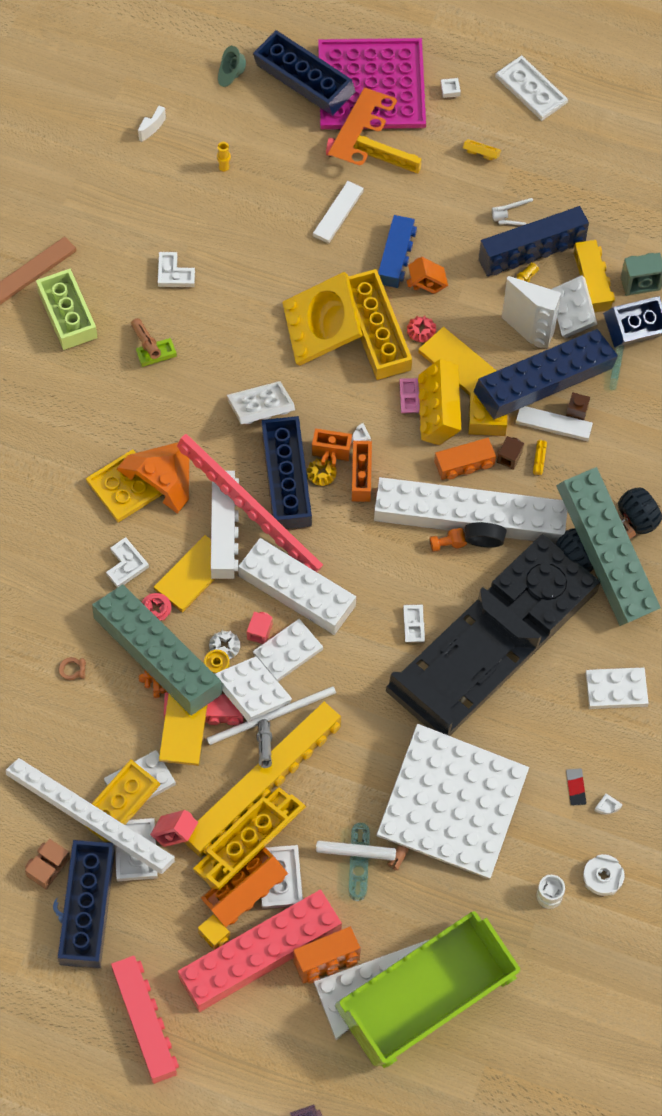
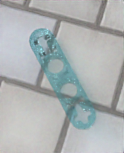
M357 823L352 827L351 844L369 846L370 830L365 823ZM359 829H363L364 832L362 842H358V833H355ZM350 856L349 896L355 901H361L367 894L368 858ZM355 867H362L365 871L364 874L356 876L353 873ZM356 881H360V890H362L360 895H356V892L352 891L356 889Z

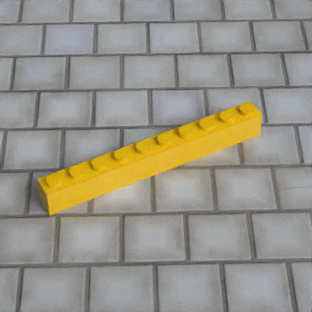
M324 701L271 751L272 765L269 768H262L258 763L198 820V824L189 840L184 843L200 858L204 854L207 855L206 850L263 796L268 798L275 786L279 787L289 773L292 774L299 768L300 762L309 759L317 746L321 747L331 733L335 734L340 729L341 716Z

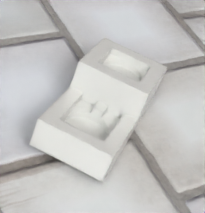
M158 106L152 119L144 118L138 129L139 141H144L152 136L166 119L164 107Z
M404 605L405 643L425 642L423 605Z

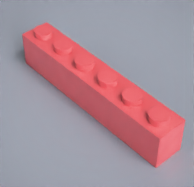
M134 955L112 963L111 966L153 1084L177 1076L176 1069L179 1068L176 1057H171L169 1052L172 1046L169 1037H164L162 1030L165 1029L162 1018H157L155 1011L158 1010L154 998L150 999L148 992L151 991L148 980H143L141 973L144 972L141 960L136 961Z

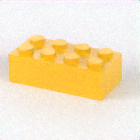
M439 359L418 375L421 440L439 446L461 431L458 364Z

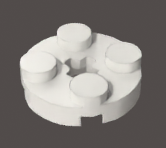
M598 855L596 858L589 860L583 872L586 888L601 896L614 895L621 888L625 877L623 867H621L619 861L609 855ZM602 871H606V875L609 878L603 880L598 873L601 874Z

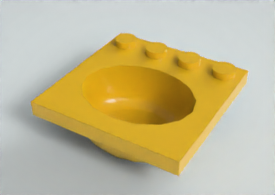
M342 272L282 302L295 361L299 366L362 337L352 289L346 272Z

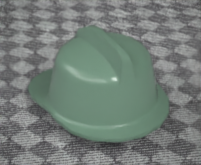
M228 46L223 53L218 73V83L222 87L229 86L246 68L245 56L239 53L236 46Z

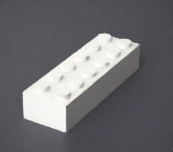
M261 538L238 566L239 577L333 635L336 634L356 607L355 595Z

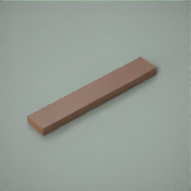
M64 236L0 281V305L75 253L76 247Z

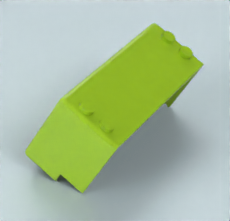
M472 911L339 1000L335 1004V1008L372 1065L375 1067L381 1065L384 1069L395 1063L398 1055L500 985L504 987L516 980L517 977L515 975L520 972V967L487 917L481 920L479 915Z

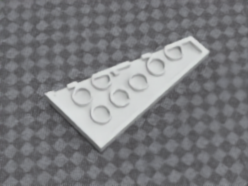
M428 940L314 981L335 1040H338L349 1030L335 1008V1004Z

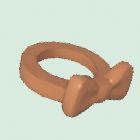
M74 657L66 658L59 666V673L66 680H74L78 677L85 679L86 660L84 658H80V660ZM74 662L78 664L80 670L75 674L69 676L64 673V667L68 663Z

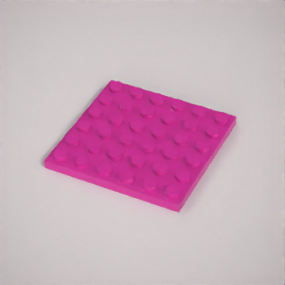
M422 38L318 39L319 58L351 78L356 91L333 116L320 108V129H342L364 87L397 99L393 110L388 111L375 106L371 113L386 120L383 129L426 128ZM385 98L381 101V104L389 107L392 105V100ZM373 119L370 121V125L375 128L380 127L381 121Z

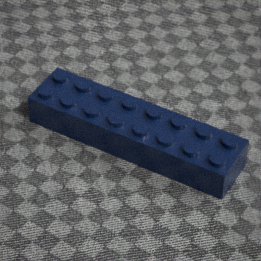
M596 329L479 378L473 392L491 417L497 419L611 370L618 355L600 331Z

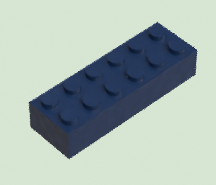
M277 30L253 52L258 67L332 116L356 92L351 78Z
M577 206L482 239L478 260L487 277L498 275L508 269H515L525 263L530 264L539 258H547L551 254L564 252L568 248L574 247L577 242L586 241L589 221L581 206Z
M299 416L261 420L272 516L286 529L312 527V513Z
M73 840L58 951L59 965L101 969L115 857L113 843Z

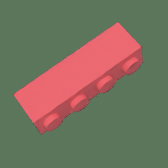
M165 693L164 698V721L169 693ZM225 694L220 695L207 706L205 723L209 725L227 723L228 725L236 726L244 721V716Z

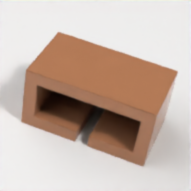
M50 838L46 843L44 842L40 845L37 851L39 853L38 856H35L34 859L31 858L25 866L26 876L45 890H47L71 858L68 850Z

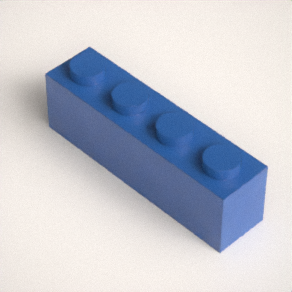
M398 215L393 216L378 271L384 286L399 288L400 282L404 281L405 271L403 269L408 266L409 256L407 254L412 251L413 241L411 239L416 236L417 227L414 226L415 219Z

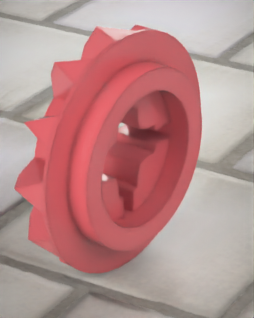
M425 315L423 317L416 316L407 325V333L414 341L427 342L436 334V324H434L432 318L428 319ZM424 324L425 329L420 333L418 327Z
M152 593L143 599L142 603L160 621H165L166 617L170 615L171 602L165 595ZM152 603H153L154 605H156L157 607H158V606H161V607L159 608V609H160V613H158V612L155 611V610L152 611V610H153V605H152Z

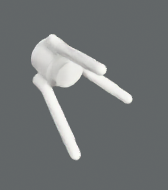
M533 198L505 206L493 207V221H498L499 225H526L524 222L505 220V218H508L507 209L532 202Z

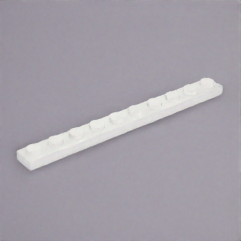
M20 758L6 769L8 777L158 873L163 874L175 862L173 855Z

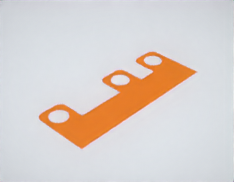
M364 87L328 155L356 165H363L368 154L353 148L364 127L375 131L383 129L386 120L371 114L374 107L377 106L388 111L393 110L397 99ZM388 98L392 100V105L385 107L381 104V101ZM378 119L381 121V126L377 128L372 127L370 121ZM360 153L363 155V159L361 161H354L352 155Z

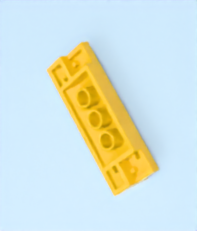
M280 787L268 798L263 796L206 850L207 856L193 868L194 872L207 882L210 888L220 890L306 807L305 804L292 794H287Z

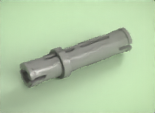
M262 719L258 722L257 733L259 765L262 768H269L272 765V733L270 732V722Z

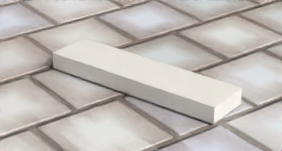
M347 181L313 232V237L329 244L363 193L364 188Z
M526 406L519 409L516 424L584 441L589 440L593 424L592 422Z

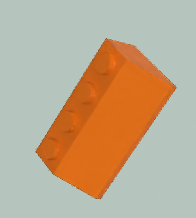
M264 847L220 890L212 888L201 899L220 922L227 927L234 924L244 911L250 910L259 898L265 897L274 885L280 884L288 872Z

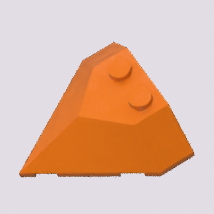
M179 442L127 455L116 470L130 480H133L136 475L165 495L163 504L178 514L189 500V458L180 452L177 447Z

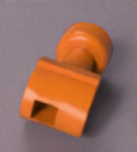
M462 528L450 530L447 533L448 536L438 539L437 536L429 537L433 552L439 551L440 546L452 545L455 549H459L467 545Z

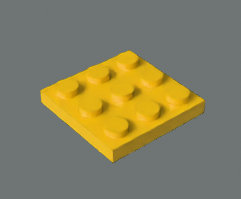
M133 449L86 478V482L118 523L163 495L136 475L133 480H130L116 470L127 455L136 453Z

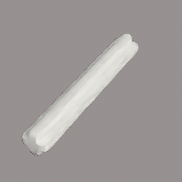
M317 841L316 852L385 860H395L396 858L395 848Z

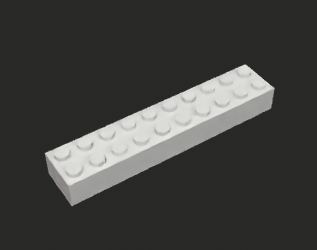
M379 477L374 521L449 531L455 528H462L465 532V525L469 523H493L506 528L505 538L535 541L541 534H544L555 544L559 537L564 535L567 520V509L563 500Z

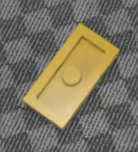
M467 139L463 145V148L467 149L468 153L477 155V153L482 154L488 160L497 159L501 153V149Z

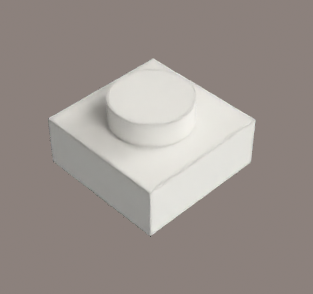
M458 78L441 80L443 98L460 96Z

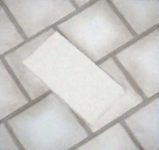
M522 55L495 75L541 121L568 103V99Z

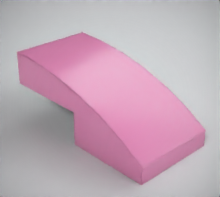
M418 378L399 379L401 413H419Z

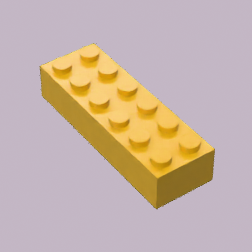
M377 269L348 276L362 331L360 339L376 380L411 371L412 357Z

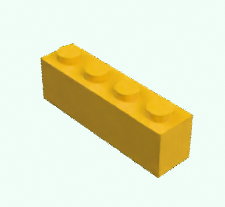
M596 240L575 243L573 254L579 275L585 277L594 313L611 309L612 303L615 302L614 292L610 291L609 276L606 277V263L601 259V246H598Z

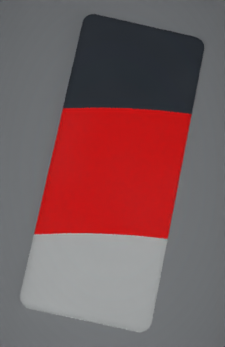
M582 769L566 770L571 805H586Z

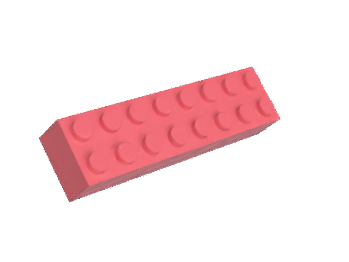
M320 889L178 970L179 979L196 1008L201 1012L293 959L294 949L342 930V922Z

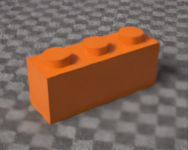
M488 437L435 452L434 462L441 480H451L458 475H468L479 469L491 468L495 465L496 455Z
M353 441L352 501L370 502L372 441Z

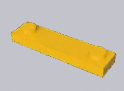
M359 135L353 146L355 149L366 152L369 156L417 174L421 169L422 158L371 140L366 136Z

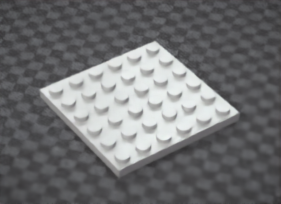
M417 724L376 836L489 880L491 879L529 767Z

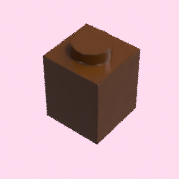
M572 392L566 416L585 420L590 397Z
M507 436L498 453L497 463L514 470L523 452L524 443L518 438Z

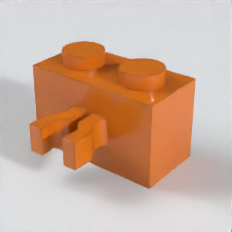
M424 257L417 258L408 265L411 278L406 281L409 288L413 286L416 291L423 288L436 294L448 286L444 267Z
M315 428L312 456L322 457V466H325L328 458H331L332 467H336V459L349 461L352 434Z

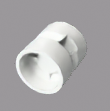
M547 875L541 879L536 897L542 907L553 909L559 906L565 891L563 880L556 875Z

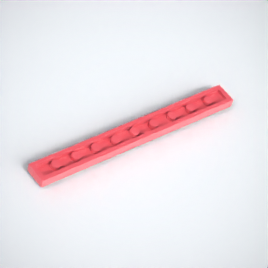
M187 434L181 437L177 447L183 455H186L197 468L201 469L210 481L217 484L220 490L228 495L237 507L242 508L248 517L261 527L264 533L269 534L279 547L288 552L289 556L317 573L320 571L323 564L194 440Z

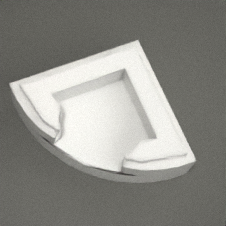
M364 423L360 424L354 431L352 444L353 441H371Z
M605 794L594 811L605 815L613 814L623 804Z

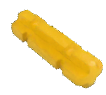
M545 440L537 441L533 474L535 475L543 474L547 448Z

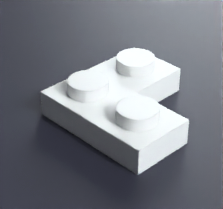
M159 252L158 287H195V268H177V252Z
M126 537L110 548L120 563L108 570L106 574L117 588L122 584L125 585L149 568V564Z

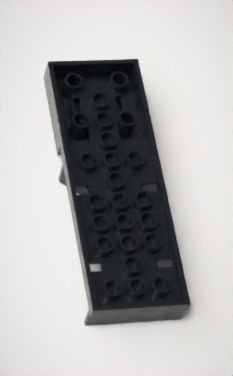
M541 534L492 581L491 587L488 590L482 587L478 599L402 672H393L391 674L389 684L386 686V692L426 727L451 736L597 593L601 581L579 563H576L577 561H571L561 548L544 534ZM469 616L475 621L472 625L465 621ZM510 651L519 658L516 663L506 656ZM422 661L428 665L425 670L418 666ZM463 697L473 704L469 709L460 702Z

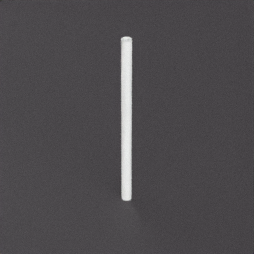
M332 686L252 721L244 722L206 738L209 745H212L258 726V722L262 719L270 721L336 694L335 688Z

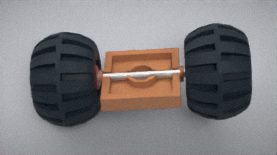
M644 488L630 489L618 501V508L621 515L619 513L618 515L629 539L634 537L636 533L647 534L654 531L662 521V513L659 506ZM576 529L566 530L564 535L559 537L556 545L564 551V554L571 561H577L576 563H579L587 571L591 572L594 568Z

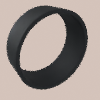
M469 523L465 525V541L478 547H499L504 544L507 530L503 526L493 523Z

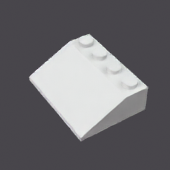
M508 276L501 318L529 343L539 348L548 349L555 331L561 292Z

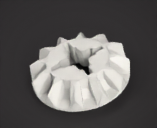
M222 630L215 633L210 639L209 649L210 651L215 649L222 650L231 659L238 654L240 641L237 635L231 631ZM221 641H224V642H227V641H228V647H229V649L226 648L225 646L220 647V646H221Z

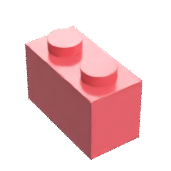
M186 810L163 815L150 835L163 847L187 842L198 821Z

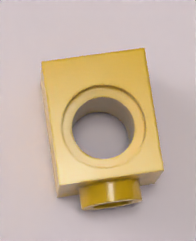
M214 915L210 916L198 927V934L213 950L230 941V931Z

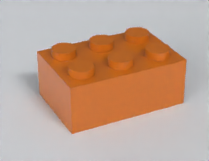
M351 926L294 949L293 962L302 983L308 982L311 984L319 980L323 975L327 974L330 976L337 973L340 968L355 966L358 963L357 961L360 960L361 948Z

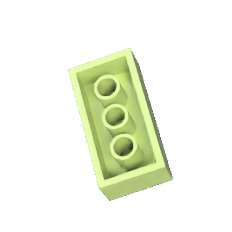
M71 269L36 280L39 296L63 350L98 338L96 325Z

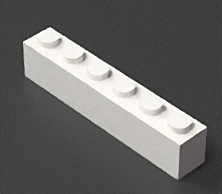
M226 471L239 484V478H235V471ZM212 482L211 579H234V571H238V560H235V555H238V543H235V538H238L239 531L238 527H235V522H239V510H235L236 505L234 501L224 494L214 482Z

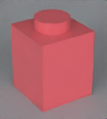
M254 611L247 629V640L260 644L267 642L273 625V617L265 612L258 613Z

